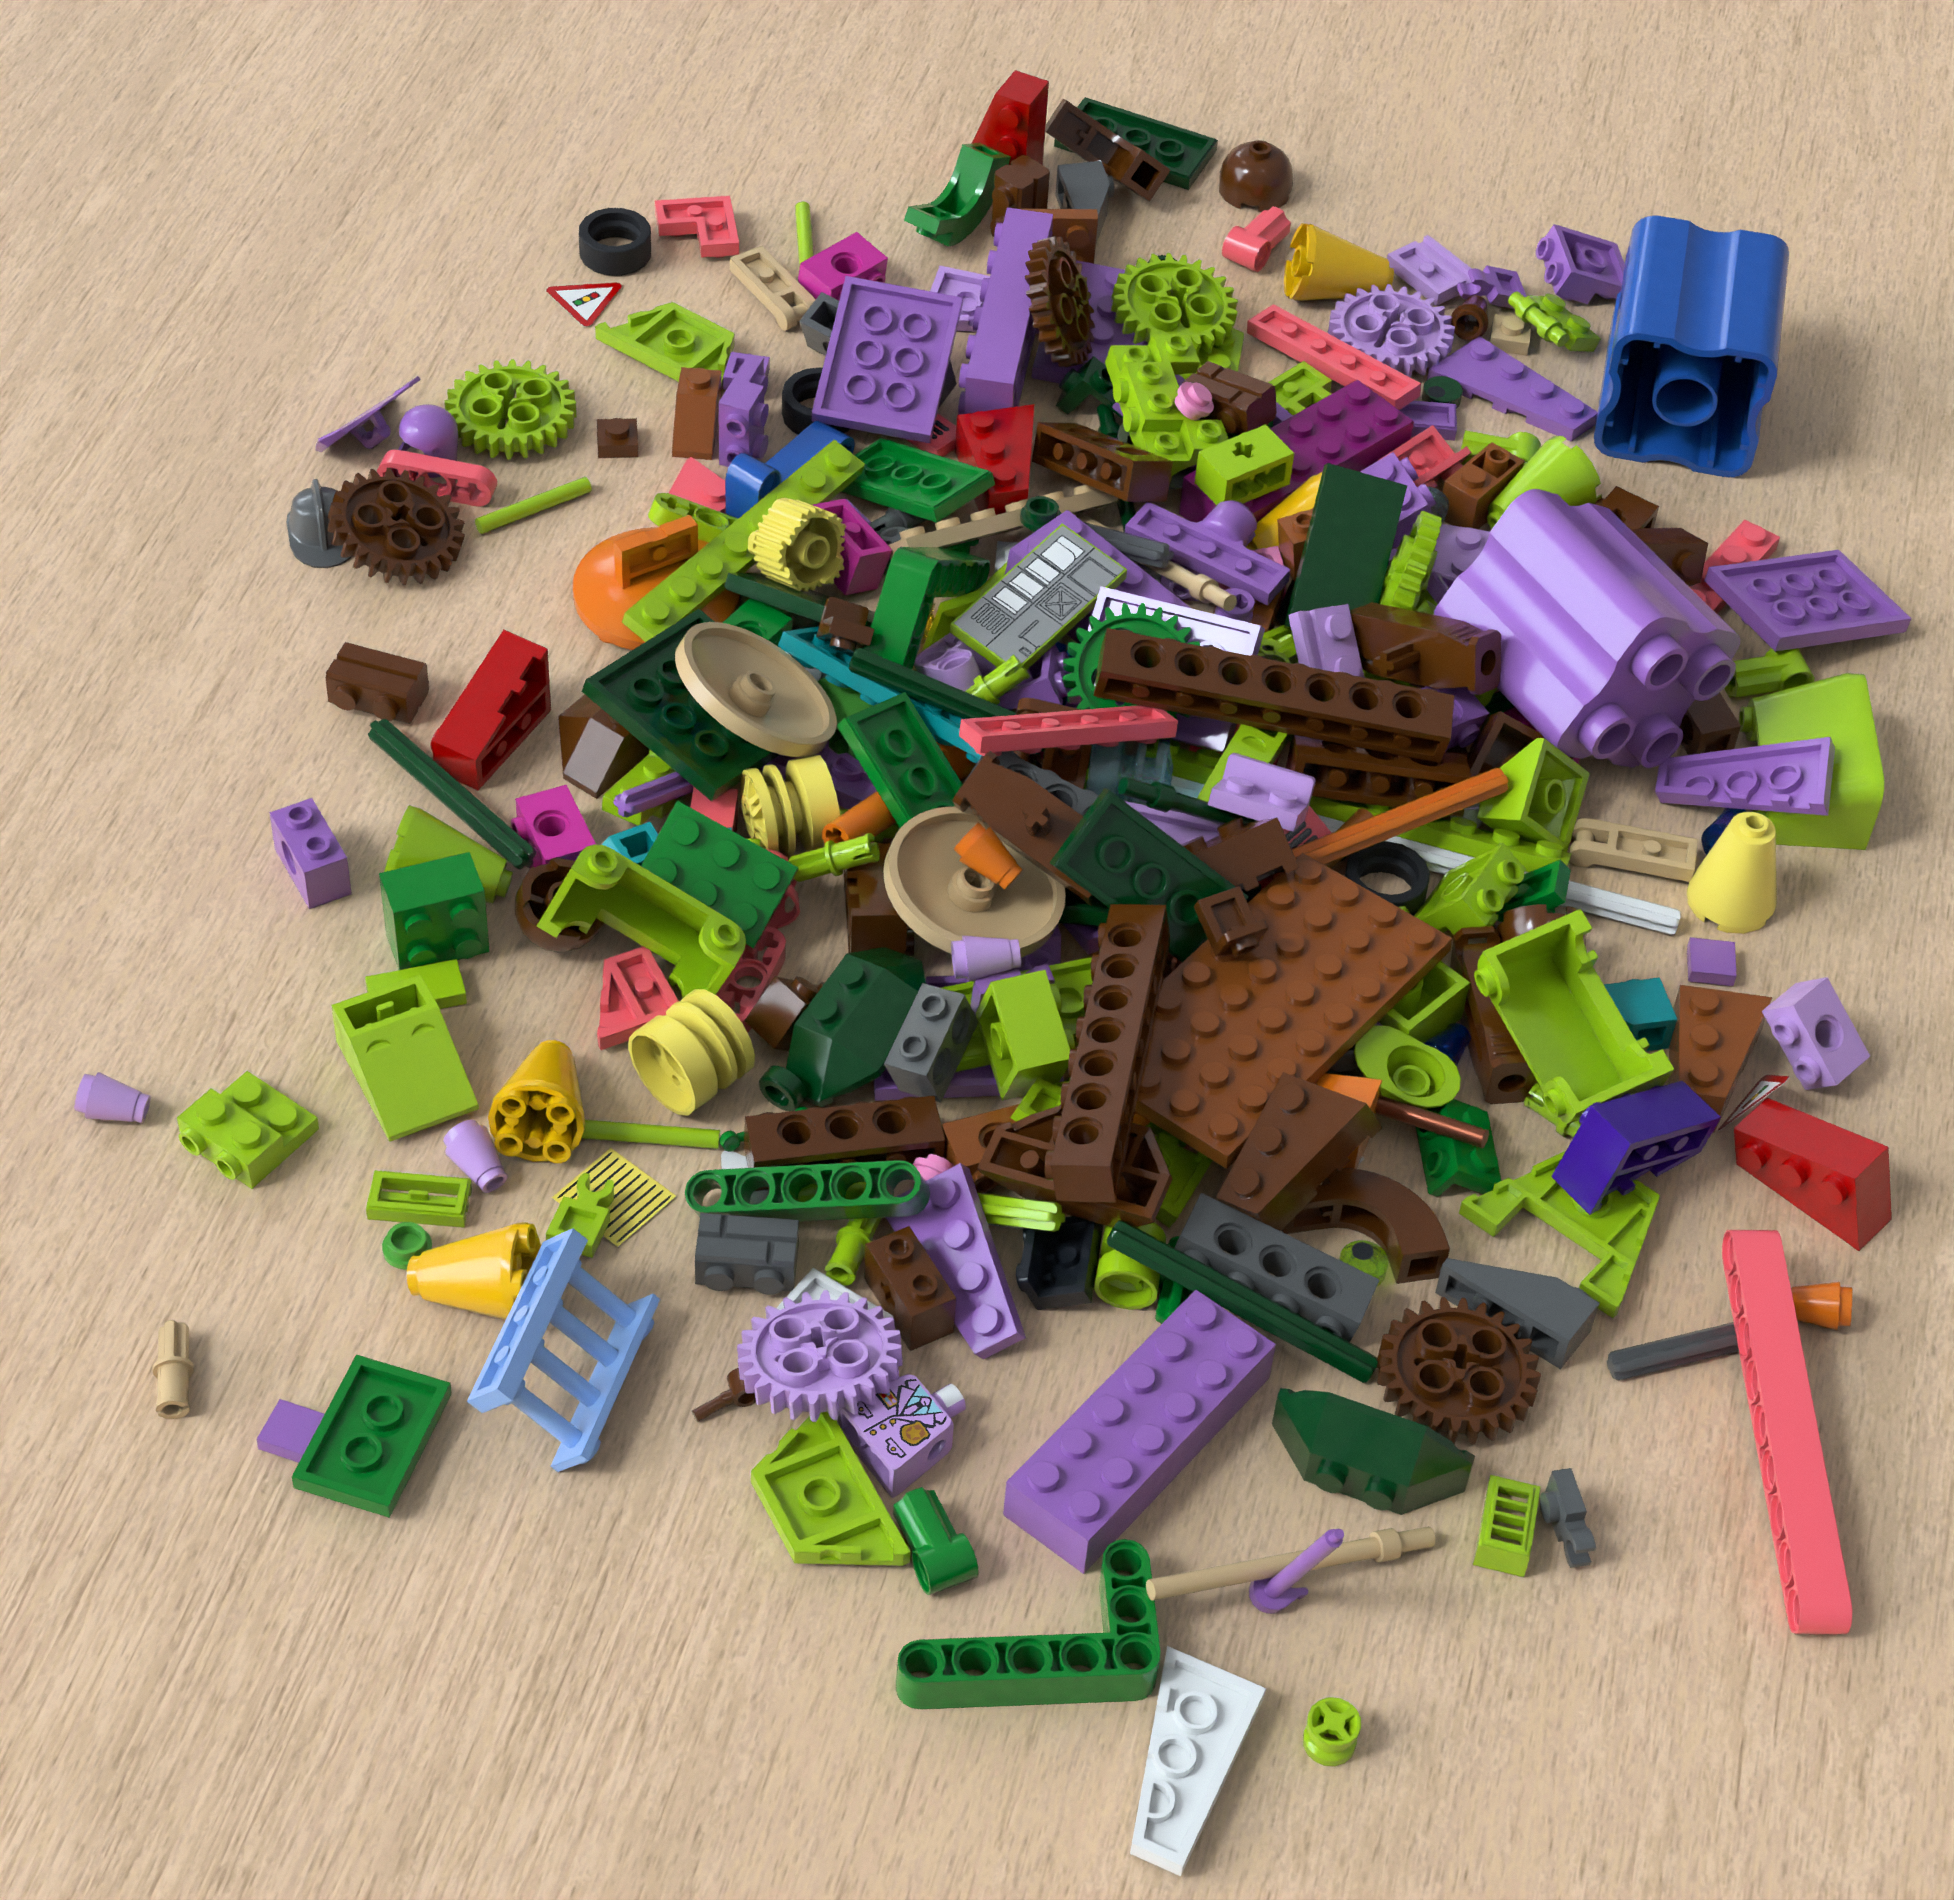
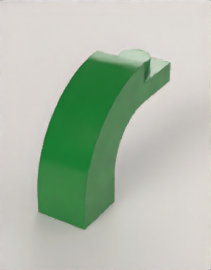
M981 143L962 144L955 169L943 192L931 203L908 206L904 221L917 226V233L948 247L960 243L976 229L993 203L992 193L995 189V171L1006 164L1009 165L1011 156Z

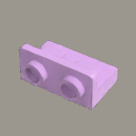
M1232 753L1228 757L1223 779L1211 790L1208 805L1257 821L1277 817L1283 829L1294 832L1305 821L1316 780L1309 775Z

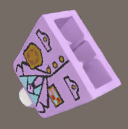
M907 1374L899 1377L896 1381H889L890 1392L888 1394L875 1392L876 1404L874 1406L860 1401L857 1403L858 1414L856 1415L849 1412L846 1408L839 1409L837 1422L852 1449L892 1498L903 1492L951 1450L954 1429L951 1418L966 1409L965 1400L955 1385L950 1383L930 1394L916 1376Z

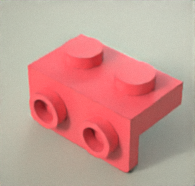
M1434 425L1390 452H1394L1399 461L1405 457L1408 458L1419 477L1413 482L1417 487L1424 483L1430 493L1438 487L1436 483L1438 480L1443 479L1445 481L1463 466L1461 463L1472 453L1467 446L1454 453Z

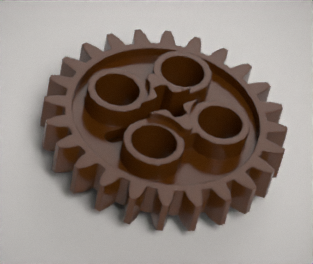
M1054 236L1037 240L1036 243H1032L1033 249L1028 250L1030 261H1026L1025 264L1029 275H1025V280L1030 290L1026 291V295L1031 299L1032 304L1028 309L1033 316V327L1039 330V343L1045 342L1046 355L1051 354L1052 362H1058L1059 367L1065 366L1066 368L1084 364L1083 361L1089 359L1088 354L1092 353L1090 343L1095 341L1091 329L1095 328V324L1090 315L1094 313V309L1089 305L1091 293L1088 291L1087 277L1081 275L1082 264L1081 262L1076 263V252L1070 251L1069 243H1063L1062 237L1056 238Z
M387 468L383 477H380L374 469H370L368 479L357 473L353 483L345 480L341 491L336 490L327 517L330 519L327 528L328 532L334 533L332 544L343 546L340 555L342 558L355 557L354 569L366 565L369 567L368 577H373L377 572L383 573L385 583H389L394 575L399 577L402 585H406L409 576H413L419 584H423L426 574L433 579H437L440 569L448 572L452 561H457L465 537V534L462 533L465 523L463 520L457 519L460 512L459 507H448L451 500L450 495L437 496L439 485L435 484L429 488L423 486V476L418 477L415 482L409 480V473L406 470L403 471L401 477H395L391 468Z
M1441 1297L1438 1309L1434 1310L1424 1300L1421 1301L1418 1314L1406 1308L1402 1322L1393 1319L1390 1324L1389 1333L1383 1334L1377 1357L1378 1364L1376 1368L1380 1369L1377 1385L1386 1386L1383 1397L1385 1402L1398 1401L1395 1411L1396 1416L1402 1417L1411 1414L1413 1416L1412 1421L1422 1425L1426 1424L1438 1433L1440 1431L1447 1432L1448 1439L1454 1444L1458 1434H1465L1470 1444L1476 1445L1479 1432H1483L1489 1440L1495 1441L1499 1427L1511 1433L1515 1421L1520 1420L1524 1422L1529 1407L1534 1405L1541 1373L1536 1371L1539 1356L1529 1354L1532 1340H1517L1520 1325L1517 1323L1504 1327L1502 1325L1504 1312L1500 1311L1493 1317L1485 1315L1486 1303L1482 1302L1473 1311L1468 1309L1466 1298H1461L1458 1308H1451L1447 1299Z

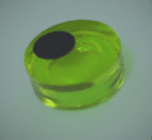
M1358 1240L1347 1244L1342 1249L1340 1261L1379 1279L1377 1287L1384 1281L1388 1268V1257L1379 1245L1370 1241Z

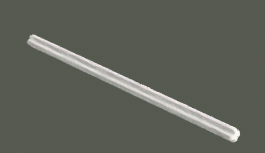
M1169 776L1166 784L1173 786L1177 793L1194 798L1198 797L1205 785L1175 776ZM1318 815L1331 833L1338 830L1345 823ZM1397 836L1385 840L1403 844L1416 851L1426 861L1429 871L1443 875L1449 870L1475 858ZM1569 881L1565 903L1559 905L1574 907L1589 914L1668 935L1676 933L1681 917V912L1678 909Z

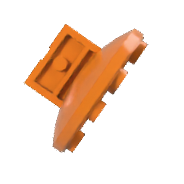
M687 515L662 524L660 527L640 528L617 534L593 547L581 560L573 579L574 605L583 623L601 641L634 650L645 643L644 640L622 623L624 614L709 543L698 539V524L692 516ZM725 589L704 606L701 611L713 621L723 623L740 607L742 595Z

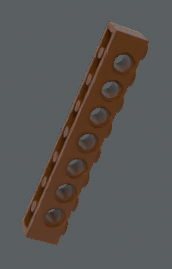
M1110 628L1106 630L1100 650L1094 689L1095 697L1438 763L1441 762L1451 740L1455 696L1441 693L1434 689H1420L1395 684L1388 680L1368 679L1353 676L1347 672H1332L1311 668L1300 663L1280 662L1266 659L1259 655L1249 656L1224 651L1217 647H1203L1182 643L1171 638L1162 639L1136 634L1129 630Z
M1111 904L1107 922L1100 923L1098 947L1100 952L1099 954H1093L1091 959V978L1093 983L1092 985H1086L1084 988L1083 1003L1085 1017H1078L1076 1024L1078 1048L1070 1050L1068 1061L1070 1082H1063L1061 1087V1108L1063 1113L1062 1116H1055L1053 1142L1055 1147L1054 1150H1047L1045 1156L1046 1180H1053L1056 1201L1116 1203L1171 942L1166 905Z

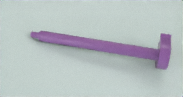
M1328 1530L1273 1578L1252 1581L1249 1587V1598L1252 1604L1259 1611L1266 1614H1274L1283 1610L1296 1599L1305 1597L1308 1594L1307 1588H1292L1291 1586L1342 1544L1343 1530Z

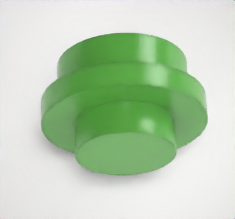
M402 1222L393 1226L382 1243L385 1260L391 1266L407 1270L408 1262L412 1256H420L423 1251L432 1249L430 1235L420 1225L413 1222Z

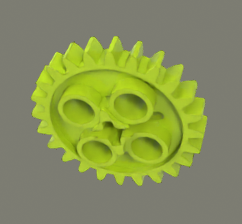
M1167 253L1165 260L1161 261L1157 255L1151 254L1149 263L1142 258H1138L1136 267L1127 264L1125 273L1118 274L1111 297L1113 300L1111 311L1116 312L1115 323H1124L1123 334L1135 333L1134 344L1144 340L1149 344L1152 334H1190L1198 355L1200 347L1204 351L1211 353L1214 344L1222 346L1225 337H1230L1238 314L1236 310L1238 299L1232 298L1233 287H1224L1225 276L1213 277L1214 267L1206 270L1201 269L1202 260L1198 259L1193 264L1187 263L1186 255H1182L1179 261H1174L1171 253Z
M511 359L508 366L502 367L501 363L496 360L492 369H488L480 364L478 365V374L465 371V380L455 379V389L447 390L448 400H445V410L450 412L457 422L458 438H461L462 446L467 447L474 444L476 454L488 449L490 450V458L496 457L499 452H505L507 460H511L514 452H520L524 458H528V450L534 449L539 454H543L544 444L555 448L557 447V437L568 438V429H574V418H577L575 392L569 389V381H559L558 371L547 374L546 365L544 364L537 369H531V361H526L520 367L516 365L514 359Z
M1421 511L1420 515L1417 516L1410 534H1404L1395 556H1393L1390 564L1387 566L1378 604L1412 611L1416 610L1418 602L1427 589L1431 570L1437 557L1438 551H1435V546L1442 524L1441 517L1426 511Z

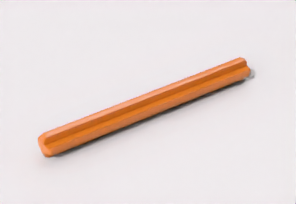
M1501 768L1491 769L1292 849L1295 859L1304 853L1324 865L1503 794L1508 790V778L1504 775ZM1275 873L1271 875L1272 880L1275 877H1277L1280 873Z

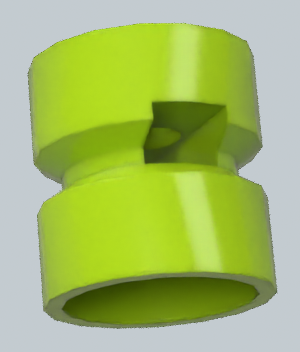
M1155 1222L1136 1227L1166 1243L1167 1237L1164 1230ZM1105 1226L1100 1253L1101 1258L1099 1259L1094 1286L1097 1296L1105 1303L1122 1309L1133 1310L1150 1306L1157 1299L1160 1273L1109 1247L1107 1238L1112 1227Z

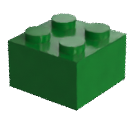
M470 852L379 873L386 936L398 970L455 959H468L490 952L485 891Z

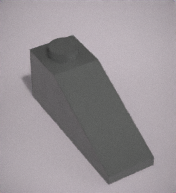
M1102 161L1058 165L1055 196L1060 209H1097V244L1108 213L1109 198L1114 197L1113 178L1111 175L1107 176Z
M1447 1258L1442 1264L1435 1292L1439 1296L1445 1297L1457 1307L1461 1298H1466L1468 1309L1473 1311L1482 1302L1486 1303L1485 1315L1493 1317L1500 1311L1504 1312L1502 1325L1508 1327L1518 1323L1520 1330L1517 1340L1531 1339L1530 1351L1560 1370L1591 1332L1599 1307V1302L1589 1297L1586 1292L1580 1288L1572 1287L1557 1277Z

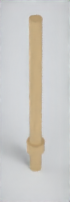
M1083 513L1075 514L1082 522L1109 528ZM1170 560L1167 567L1164 568L1138 562L1186 588L1193 598L1202 603H1213L1226 611L1233 610L1237 604L1236 596L1221 589L1216 580L1204 574L1196 575Z
M1429 1526L1397 1532L1393 1528L1373 1531L1370 1533L1369 1538L1343 1542L1312 1570L1372 1558L1378 1563L1399 1559L1401 1553L1434 1547L1436 1542L1435 1533ZM1304 1550L1148 1579L1146 1582L1147 1594L1150 1600L1153 1601L1273 1578Z

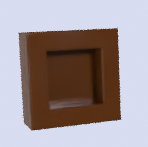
M637 418L597 419L598 458L639 457Z

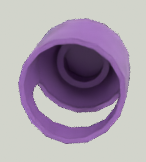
M423 404L415 406L405 413L399 425V434L404 442H402L398 450L407 451L412 446L423 451L424 455L457 461L458 428L457 422L450 412L440 406ZM428 473L430 478L441 477L437 473Z

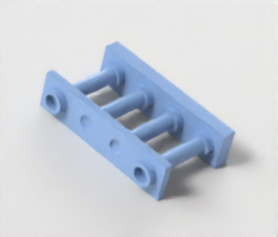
M574 1228L543 1241L467 1400L469 1404L481 1413L512 1403L558 1439L561 1444L550 1466L557 1472L578 1464H585L597 1453L601 1443L599 1436L642 1340L653 1328L654 1320L652 1317L660 1301V1298L655 1294H650L626 1304L581 1268L582 1262L579 1258L588 1240ZM568 1283L616 1321L607 1342L563 1307L561 1297ZM549 1322L598 1361L589 1382L544 1347L545 1342L542 1337ZM530 1363L580 1401L571 1422H568L525 1388V1380L523 1378Z

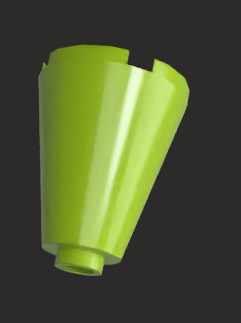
M1553 436L1541 446L1489 504L1487 521L1490 528L1492 529L1508 506L1519 495L1531 489H1540L1558 494L1569 506H1580L1587 503L1595 504L1597 500L1602 499V494L1596 496L1595 488L1601 482L1593 463L1577 445L1570 449L1562 442L1567 438Z
M411 805L407 807L396 833L398 838L394 849L390 850L384 872L470 852L485 891L486 903H494L497 895L506 897L513 876L512 871L506 870L508 860L423 809Z

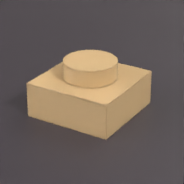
M1494 314L1490 343L1505 353L1527 356L1532 324L1525 323L1514 315Z

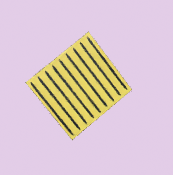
M610 1148L555 1194L552 1199L559 1204L563 1196L577 1200V1181L583 1173L590 1174L589 1190L592 1192L601 1191L608 1179L613 1180L614 1200L607 1207L610 1209V1222L603 1237L619 1247L671 1202L676 1195Z

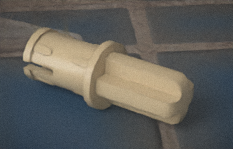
M175 1320L166 1321L164 1326L160 1327L158 1331V1360L152 1368L153 1375L158 1379L156 1412L165 1419H179L189 1413V1378L194 1373V1365L189 1360V1327L186 1323H177Z

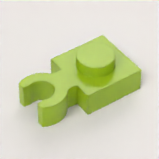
M583 1173L577 1181V1200L563 1196L546 1232V1240L574 1228L588 1240L581 1255L593 1258L610 1222V1209L607 1207L614 1200V1181L608 1179L601 1191L592 1192L589 1190L590 1174Z

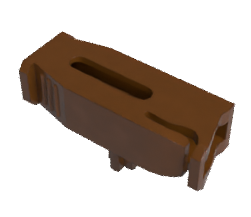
M1373 602L1350 610L1363 670L1381 677L1436 689L1468 687L1471 694L1481 695L1498 687L1501 674V633L1498 630L1489 629L1483 631L1465 621Z
M989 751L955 794L953 799L955 807L964 812L970 806L973 814L977 815L979 821L983 822L986 829L991 827L1002 842L1092 906L1097 899L1049 863L1083 816L1029 777L1022 775L1020 772H1014L1012 769L1004 768V766H999L1000 760L998 756Z
M1494 926L1461 928L1453 935L1450 968L1470 982L1460 1021L1474 1070L1483 1089L1484 1099L1491 1105L1524 1102L1526 1097L1529 1096L1531 1098L1529 1091L1534 1086L1536 1078L1490 997H1485L1479 991L1474 978V972L1478 970L1477 964L1482 952L1500 944L1499 933ZM1485 938L1487 943L1468 944V939Z

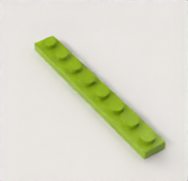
M834 439L628 609L624 614L622 623L646 642L697 609L701 610L726 589L724 586L728 573H745L757 563L753 559L755 555L748 551V538L752 532L759 530L758 523L763 522L762 516L769 514L768 509L772 508L773 503L777 499H797L811 505L829 502L862 474L865 463Z

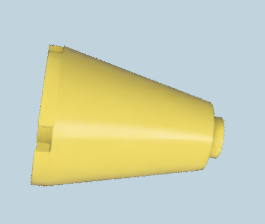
M1742 812L1734 816L1694 872L1687 888V899L1693 913L1701 921L1704 922L1706 917L1718 924V930L1726 933L1744 934L1759 930L1766 924L1767 919L1773 915L1777 904L1776 830L1772 821L1766 816L1756 812Z

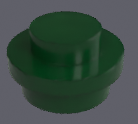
M1032 497L1021 509L1020 521L1030 531L1035 532L1061 514L1059 505L1049 497Z

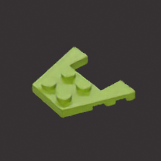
M1564 1151L1532 1166L1531 1172L1515 1180L1506 1178L1494 1184L1492 1191L1479 1197L1476 1194H1472L1461 1202L1459 1214L1492 1237H1495L1524 1208L1599 1258L1601 1262L1581 1281L1579 1288L1586 1292L1589 1297L1599 1302L1598 1309L1614 1318L1620 1309L1660 1195L1635 1179L1632 1181L1636 1185L1633 1191L1623 1196L1618 1190H1615L1602 1199L1601 1209L1589 1215L1551 1177L1566 1152Z

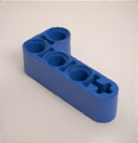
M815 421L766 463L746 453H740L732 460L726 473V514L740 518L834 439L853 454L855 447L854 439L825 423Z

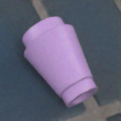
M963 935L962 940L951 941L955 979L966 978L967 982H971L975 979L1021 967L1018 939L1009 940Z
M100 1072L96 1076L84 1074L77 1091L74 1110L85 1113L86 1119L144 1123L149 1110L151 1096L143 1094L141 1091Z
M470 1119L457 1124L448 1131L443 1140L447 1147L445 1150L446 1155L484 1193L492 1192L506 1182L508 1176L504 1171L487 1127L479 1125L476 1120Z

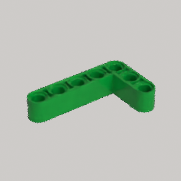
M950 547L898 548L891 559L871 624V628L874 629L870 646L865 647L864 650L913 669L934 598L959 597L977 591L988 579L990 561Z
M1122 1539L1108 1545L1103 1552L1099 1581L1103 1633L920 1639L911 1641L903 1646L898 1654L896 1674L898 1698L903 1704L914 1709L1128 1702L1145 1699L1151 1695L1155 1688L1161 1653L1155 1600H1150L1146 1590L1147 1580L1152 1579L1150 1558L1147 1550L1134 1540ZM1127 1571L1133 1575L1123 1576L1116 1572ZM1127 1616L1133 1617L1138 1621L1132 1623L1126 1622L1120 1618ZM1125 1664H1138L1144 1669H1130ZM1082 1665L1091 1670L1081 1672L1073 1669L1072 1666ZM1023 1667L1033 1668L1038 1672L1033 1674H1027L1019 1671L1018 1669ZM975 1669L983 1672L984 1674L979 1676H972L965 1673L964 1671ZM922 1671L930 1674V1676L918 1678L911 1675V1673Z

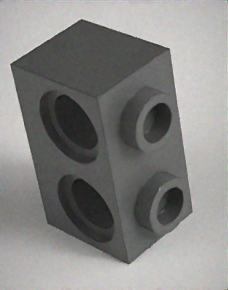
M922 983L884 1063L899 1091L920 1097L935 1096L937 1102L942 1101L978 1025V1020L964 994Z

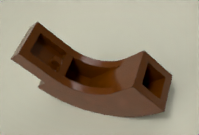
M1062 99L1046 124L1045 132L1087 162L1102 161L1107 175H1111L1115 181L1149 202L1170 172L1169 168L1148 153L1119 137L1065 99Z
M1342 1168L1340 1171L1335 1169L1322 1182V1185L1315 1189L1318 1194L1281 1230L1285 1234L1328 1228H1345L1360 1232L1370 1237L1382 1248L1388 1258L1396 1284L1439 1278L1442 1264L1448 1258L1450 1251L1446 1235L1438 1218L1417 1194L1386 1176L1353 1168Z

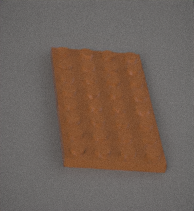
M1304 853L1296 858L1299 865L1298 869L1287 874L1281 872L1248 902L1255 921L1265 919L1268 925V930L1259 939V946L1256 949L1241 956L1234 957L1231 951L1216 957L1209 940H1207L1162 981L1135 1112L1226 1169L1240 1154L1283 1072L1305 1081L1316 1083L1451 951L1453 938Z

